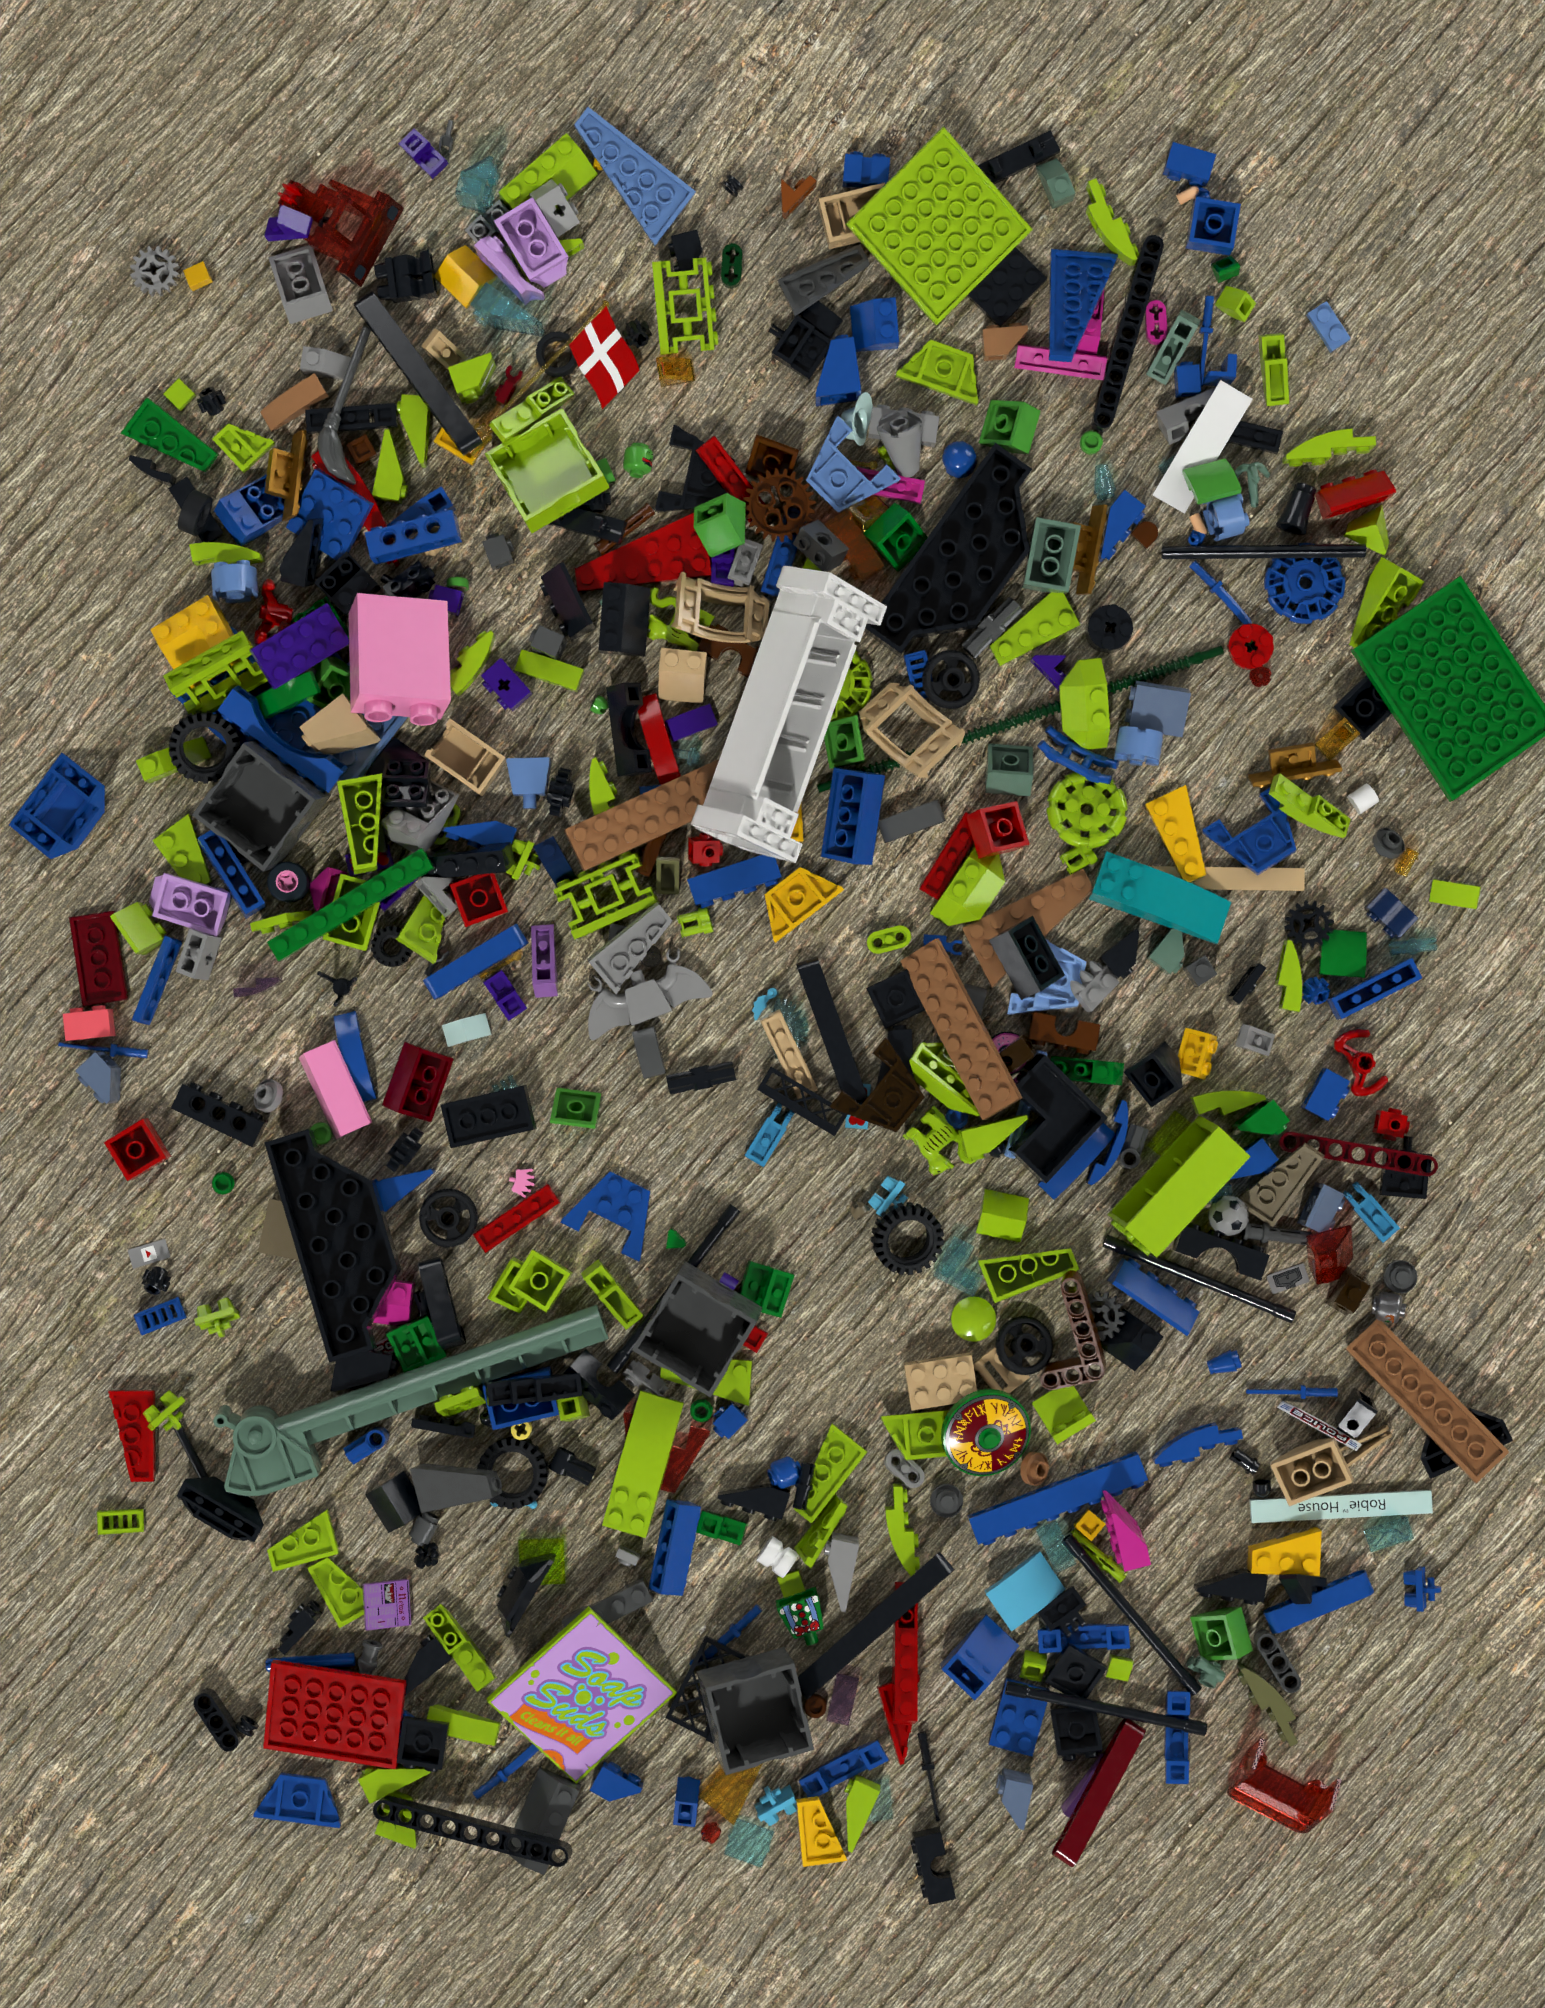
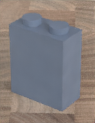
M1135 681V686L1130 687L1128 700H1132L1130 709H1126L1124 722H1128V726L1138 727L1140 730H1146L1147 728L1162 732L1164 735L1183 737L1191 692L1186 688Z

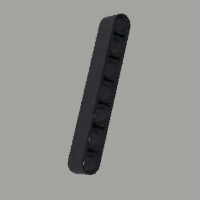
M818 957L796 963L840 1090H843L857 1103L862 1105L867 1098V1094Z

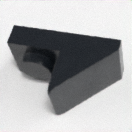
M1301 1574L1279 1575L1280 1582L1294 1604H1311L1312 1592H1317V1588L1327 1587V1578Z

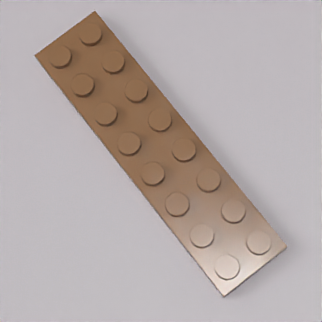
M719 759L565 829V834L583 871L690 823L697 805L704 804Z
M940 939L932 940L902 959L900 962L904 970H908L913 987L982 1120L988 1119L1022 1099L1015 1082Z
M1376 1319L1345 1349L1475 1484L1509 1453L1500 1441L1382 1321Z

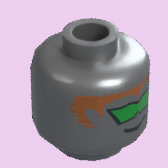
M1381 1292L1379 1296L1374 1297L1372 1314H1375L1377 1320L1397 1323L1399 1317L1405 1316L1406 1304L1402 1303L1400 1295Z

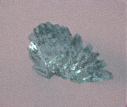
M777 997L773 1012L780 1009L798 1049H800L801 1047L796 1040L806 1041L802 1037L808 1036V1034L803 1033L808 1031V1029L800 1028L808 1025V1023H803L807 1019L803 1017L795 1020L802 1011L799 1010L793 1013L797 1005L794 1004L791 1007L792 1001L787 1004V999H784L781 1004L780 998ZM773 1049L775 1058L778 1059V1057H777V1055H776V1053H775V1051H774V1049Z

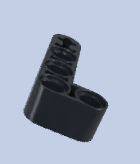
M441 1256L418 1262L439 1346L443 1350H448L466 1344V1337L461 1324L458 1322Z

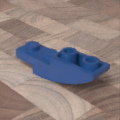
M1214 1422L1201 1425L1167 1442L1152 1456V1460L1155 1464H1159V1467L1173 1465L1172 1461L1181 1460L1182 1463L1195 1461V1457L1200 1456L1199 1447L1206 1450L1215 1448V1444L1223 1442L1224 1445L1237 1444V1440L1243 1439L1242 1430L1239 1427L1218 1431V1425Z

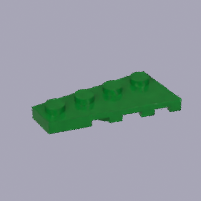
M150 398L144 400L120 433L203 472H207L219 456V453Z

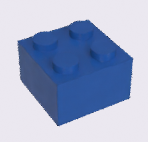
M1196 197L1192 204L1185 249L1230 256L1234 249L1241 204Z

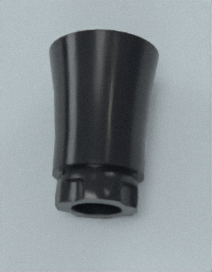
M1298 482L1295 484L1276 526L1290 534L1305 535L1311 508L1315 500L1316 489L1306 483Z

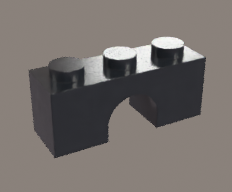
M585 1349L563 1374L580 1373L584 1398L593 1403L602 1415L612 1421L633 1399L635 1394L620 1380L611 1387L600 1384L596 1373L602 1364Z
M940 1826L913 1832L914 1840L910 1841L913 1854L918 1853L920 1861L915 1864L918 1876H923L924 1884L920 1885L923 1899L928 1898L929 1905L956 1899L950 1870L937 1872L931 1868V1862L934 1858L946 1855Z

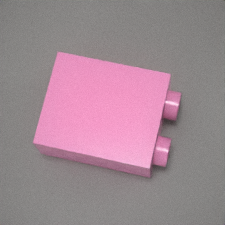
M357 593L348 613L351 713L364 714L365 719L371 722H385L390 720L392 716L410 717V722L415 725L426 726L436 723L438 719L442 718L451 701L448 602Z

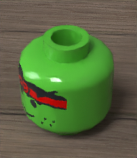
M632 443L631 446L625 449L623 469L630 473L631 477L642 478L643 475L651 472L653 452L649 449L648 445Z

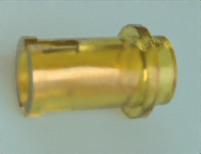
M1406 848L1394 872L1407 878L1415 860H1419V853Z

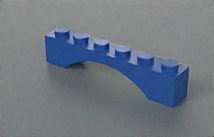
M239 685L230 691L218 709L226 721L234 722L240 727L242 733L249 737L253 736L259 741L258 743L262 748L273 751L282 763L293 766L298 775L303 778H309L314 782V786L322 792L326 791L329 793L337 785V781H340L349 768L331 754L306 752L285 742L266 722L257 698Z

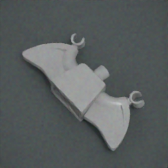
M669 948L666 956L670 963L667 965L666 974L657 981L655 979L646 981L642 970L635 971L630 976L633 987L625 989V993L614 994L607 988L604 989L601 980L597 976H593L598 981L596 987H592L587 982L592 991L599 992L589 1013V1037L591 1040H596L612 1028L630 1025V1022L634 1026L673 1011L672 1007L675 1008L684 1001L709 998L713 995V992L697 973L686 967L676 965V961L680 958V950L678 948L677 956L672 957L669 954Z

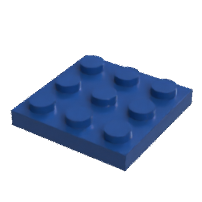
M318 468L314 470L298 502L300 504L298 514L289 520L286 528L299 536L309 519L324 518L319 550L337 561L346 551L350 552L374 504Z

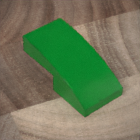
M702 1510L696 1533L740 1546L743 1543L748 1523Z

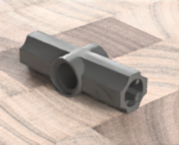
M1008 597L993 614L990 613L979 624L978 629L962 644V647L970 656L976 659L1007 630L1006 627L1021 614L1023 609L1015 600Z

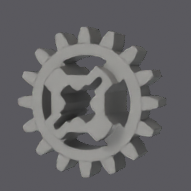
M148 246V252L146 253L140 250L141 257H133L137 262L136 265H130V268L135 271L130 274L131 278L136 280L134 282L137 288L141 287L140 290L144 294L149 290V294L154 297L155 292L163 296V290L165 289L170 293V286L178 285L174 279L181 276L176 272V270L180 269L178 263H174L177 260L175 256H170V252L167 249L162 252L160 246H157L155 251ZM157 258H162L166 260L168 263L159 262ZM154 268H158V270H156V274L153 275L152 273H154ZM143 280H151L153 282V285H149L145 283Z

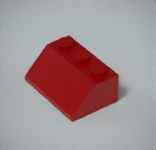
M1374 469L1363 473L1364 477L1355 479V476L1342 479V483L1334 485L1333 482L1320 486L1321 490L1315 496L1322 519L1325 520L1387 501L1396 493V488L1385 471L1377 472Z

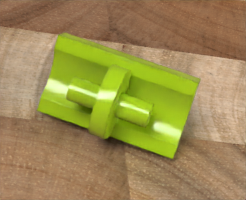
M513 839L511 844L512 851L520 855L515 864L506 871L510 878L518 881L525 865L527 867L524 874L530 876L533 868L538 871L540 870L541 866L535 864L539 857L538 855L532 853L530 860H527L535 843L527 840L524 842Z
M228 1297L217 1301L219 1307L217 1312L212 1313L209 1304L198 1306V1318L194 1319L195 1325H199L201 1330L208 1329L209 1334L217 1332L219 1338L225 1337V1330L232 1327L230 1321L241 1318L239 1311L234 1308L232 1301Z
M169 1390L159 1399L167 1409L160 1413L154 1405H151L143 1412L146 1420L150 1423L147 1427L151 1431L166 1419L168 1422L162 1426L166 1431L172 1426L176 1430L182 1427L179 1420L184 1417L183 1413L179 1411L175 1416L173 1413L183 1405L185 1399L182 1396L178 1398Z

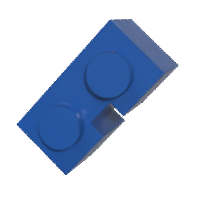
M1173 142L1169 150L1163 175H1166L1168 179L1173 181H1180L1183 178L1189 180L1191 186L1206 187L1216 154Z
M856 151L845 154L842 187L860 189L881 183L886 184L889 178L890 158L879 153L873 154L872 158L863 157V153Z
M1322 1068L1301 1108L1324 1121H1329L1330 1118L1333 1119L1338 1113L1339 1107L1337 1105L1340 1099H1345L1350 1090V1087H1348L1350 1081L1327 1068Z

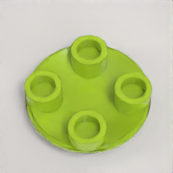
M976 1296L964 1298L956 1304L952 1311V1327L956 1334L964 1340L971 1342L981 1341L987 1338L995 1328V1310L983 1298Z

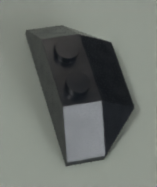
M1468 1408L1502 1445L1513 1441L1504 1420ZM1427 1434L1420 1459L1429 1478L1432 1479L1458 1467V1465Z
M217 1477L189 1478L184 1480L177 1497L179 1500H182L184 1506L193 1517L230 1539L256 1541L264 1524L254 1499L249 1496L226 1492L224 1488L225 1482Z
M549 1553L522 1560L518 1567L514 1565L508 1575V1578L511 1580L507 1586L503 1584L497 1594V1597L500 1598L497 1608L505 1636L510 1638L552 1566L556 1554Z

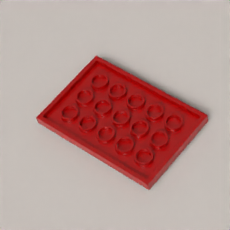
M273 1660L270 1670L263 1749L396 1769L398 1766L397 1757L407 1680Z

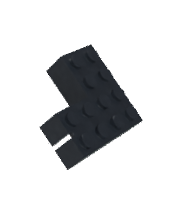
M1038 1053L1026 1065L1025 1069L1027 1072L1021 1071L1013 1079L1022 1096L1021 1100L1038 1118L1008 1150L1039 1181L1047 1183L1108 1117L1046 1055Z

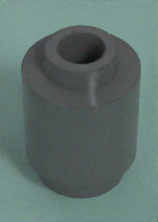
M431 1512L420 1514L409 1532V1535L412 1537L411 1541L419 1546L428 1545L439 1526L438 1521L440 1518Z

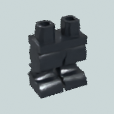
M429 249L420 252V258L405 254L393 258H385L384 263L374 265L376 278L388 279V285L377 286L380 300H392L395 304L421 300L422 298L429 300L438 298L433 256ZM423 276V280H418L417 278Z

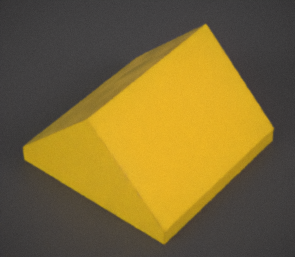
M467 245L447 254L435 274L436 280L466 309L498 278Z

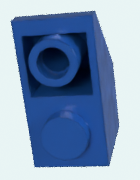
M604 1761L589 1791L610 1802L640 1793L643 1789V1783L637 1775L633 1773L628 1775L621 1771L619 1765L613 1762L608 1764Z

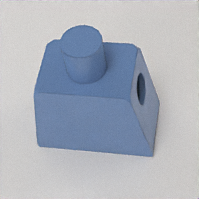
M549 757L506 758L513 795L523 796V809H536V796H545L547 794L551 759Z

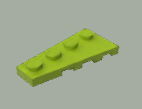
M732 1359L727 1372L712 1395L749 1406L752 1360ZM661 1367L660 1378L694 1388L682 1381L675 1373Z
M833 1423L814 1463L816 1467L811 1483L813 1490L809 1493L807 1510L794 1508L796 1512L811 1524L868 1452Z

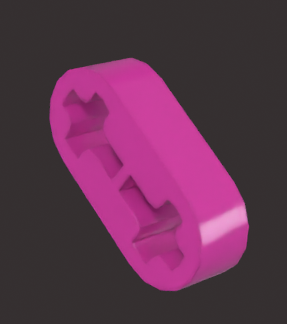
M1158 300L1148 303L1145 310L1146 339L1152 345H1160L1167 337L1166 307ZM1153 306H1156L1157 310H1161L1157 320H1154V313H1150ZM1155 325H1158V332L1162 333L1159 339H1155V336L1151 335Z

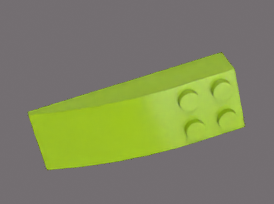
M640 1390L602 1526L643 1538L647 1537L684 1402Z

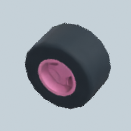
M290 861L281 862L275 865L269 872L267 878L268 889L278 900L287 903L297 902L308 893L310 876L306 869L299 864Z

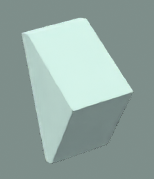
M486 1013L442 1025L448 1047L492 1035Z

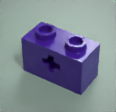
M502 658L481 675L484 679L481 684L489 693L494 691L499 696L497 702L505 710L509 707L513 712L532 695V692ZM503 681L506 684L509 683L508 686L510 689L508 691L502 689V686L500 684Z

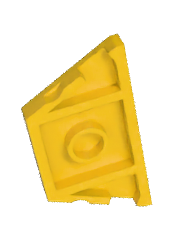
M802 867L791 873L764 894L773 941L775 943L843 892V887Z

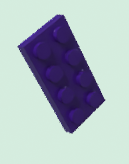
M328 603L251 648L250 652L274 690L347 646L349 638Z

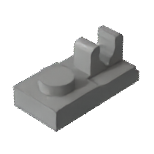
M745 539V544L738 547L728 575V579L734 580V585L743 587V584L750 585L763 544Z

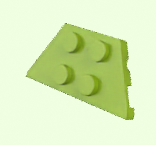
M931 339L908 363L897 371L895 376L976 406L979 401L973 354Z
M949 1410L881 1416V1421L905 1460L947 1457L942 1447L941 1429Z

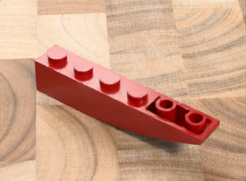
M319 450L311 456L315 462L312 464L314 469H321L374 504L362 528L366 527L370 531L377 526L387 527V523L376 500L346 457L347 465L356 480L355 485L349 484L330 473L320 457ZM392 538L387 541V545L394 543ZM399 559L387 562L388 564L393 562L396 567L400 565Z
M895 1582L894 1591L898 1589L904 1582ZM918 1603L893 1624L892 1724H915L918 1721Z

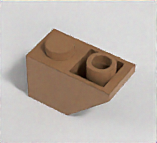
M1012 323L1008 325L1009 327L1002 328L999 325L986 326V329H983L981 333L983 361L1007 359L1026 336L1028 325L1022 326V323Z

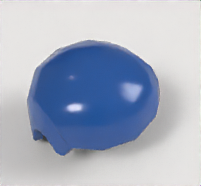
M964 441L952 442L943 451L942 461L946 472L950 476L965 478L974 472L977 458L975 450L970 444Z

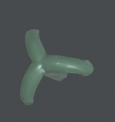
M1260 462L1243 463L1234 471L1237 478L1247 471L1249 499L1253 508L1258 506L1259 501L1257 484L1260 481L1258 470L1266 478L1270 477L1268 469Z

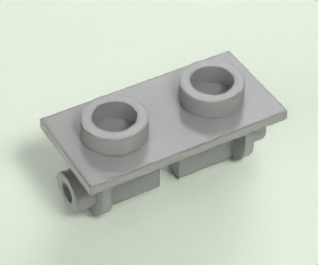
M633 1360L628 1366L630 1369L627 1368L622 1373L628 1384L633 1387L637 1386L642 1391L662 1396L668 1390L667 1383L657 1375L653 1374L648 1380L646 1376L650 1370L639 1361Z

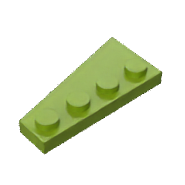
M1051 592L992 643L989 648L1000 667L1080 626V623L1065 594Z

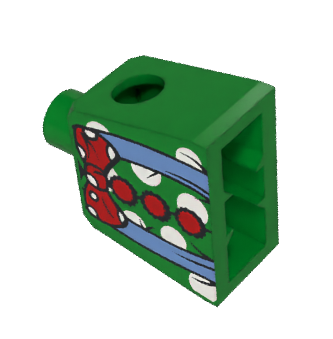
M816 1586L775 1601L777 1611L794 1639L804 1637L806 1645H813L819 1641L816 1632L822 1630L824 1626Z

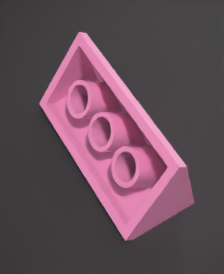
M335 1040L305 1052L299 1057L335 1139H339L372 1123Z

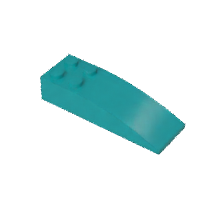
M1107 851L1102 858L1089 896V900L1171 929H1177L1214 944L1219 942L1231 905L1230 901L1197 885Z

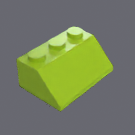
M340 874L333 901L365 883L366 880ZM380 902L323 936V940L367 951Z

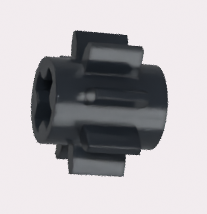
M637 318L626 323V330L622 331L628 346L634 344L637 349L648 344V339L652 336L647 322L643 321L640 323Z
M208 387L199 393L200 398L197 399L202 413L208 412L210 416H214L224 410L223 404H226L221 390L215 391L214 387Z
M604 491L585 502L584 505L589 507L591 512H605L606 506L611 505V494Z
M156 1266L151 1271L145 1270L142 1284L148 1293L158 1295L161 1290L167 1292L171 1277L168 1276V1272L164 1268Z

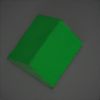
M1232 256L1212 263L1211 268L1217 282L1220 283L1239 275L1240 264Z
M671 1227L668 1231L666 1249L684 1248L687 1242Z

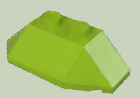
M1102 659L1077 660L1075 666L1059 685L1062 731L1085 749L1107 748L1110 719L1107 681Z
M974 847L930 914L947 926L980 920L1005 883L1000 856L994 855L978 859L976 848Z
M921 1042L909 1060L915 1081L949 1109L980 1116L943 1043Z

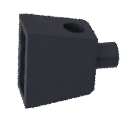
M1354 1388L1335 1416L1338 1426L1336 1429L1348 1436L1351 1435L1357 1438L1378 1412L1374 1400Z

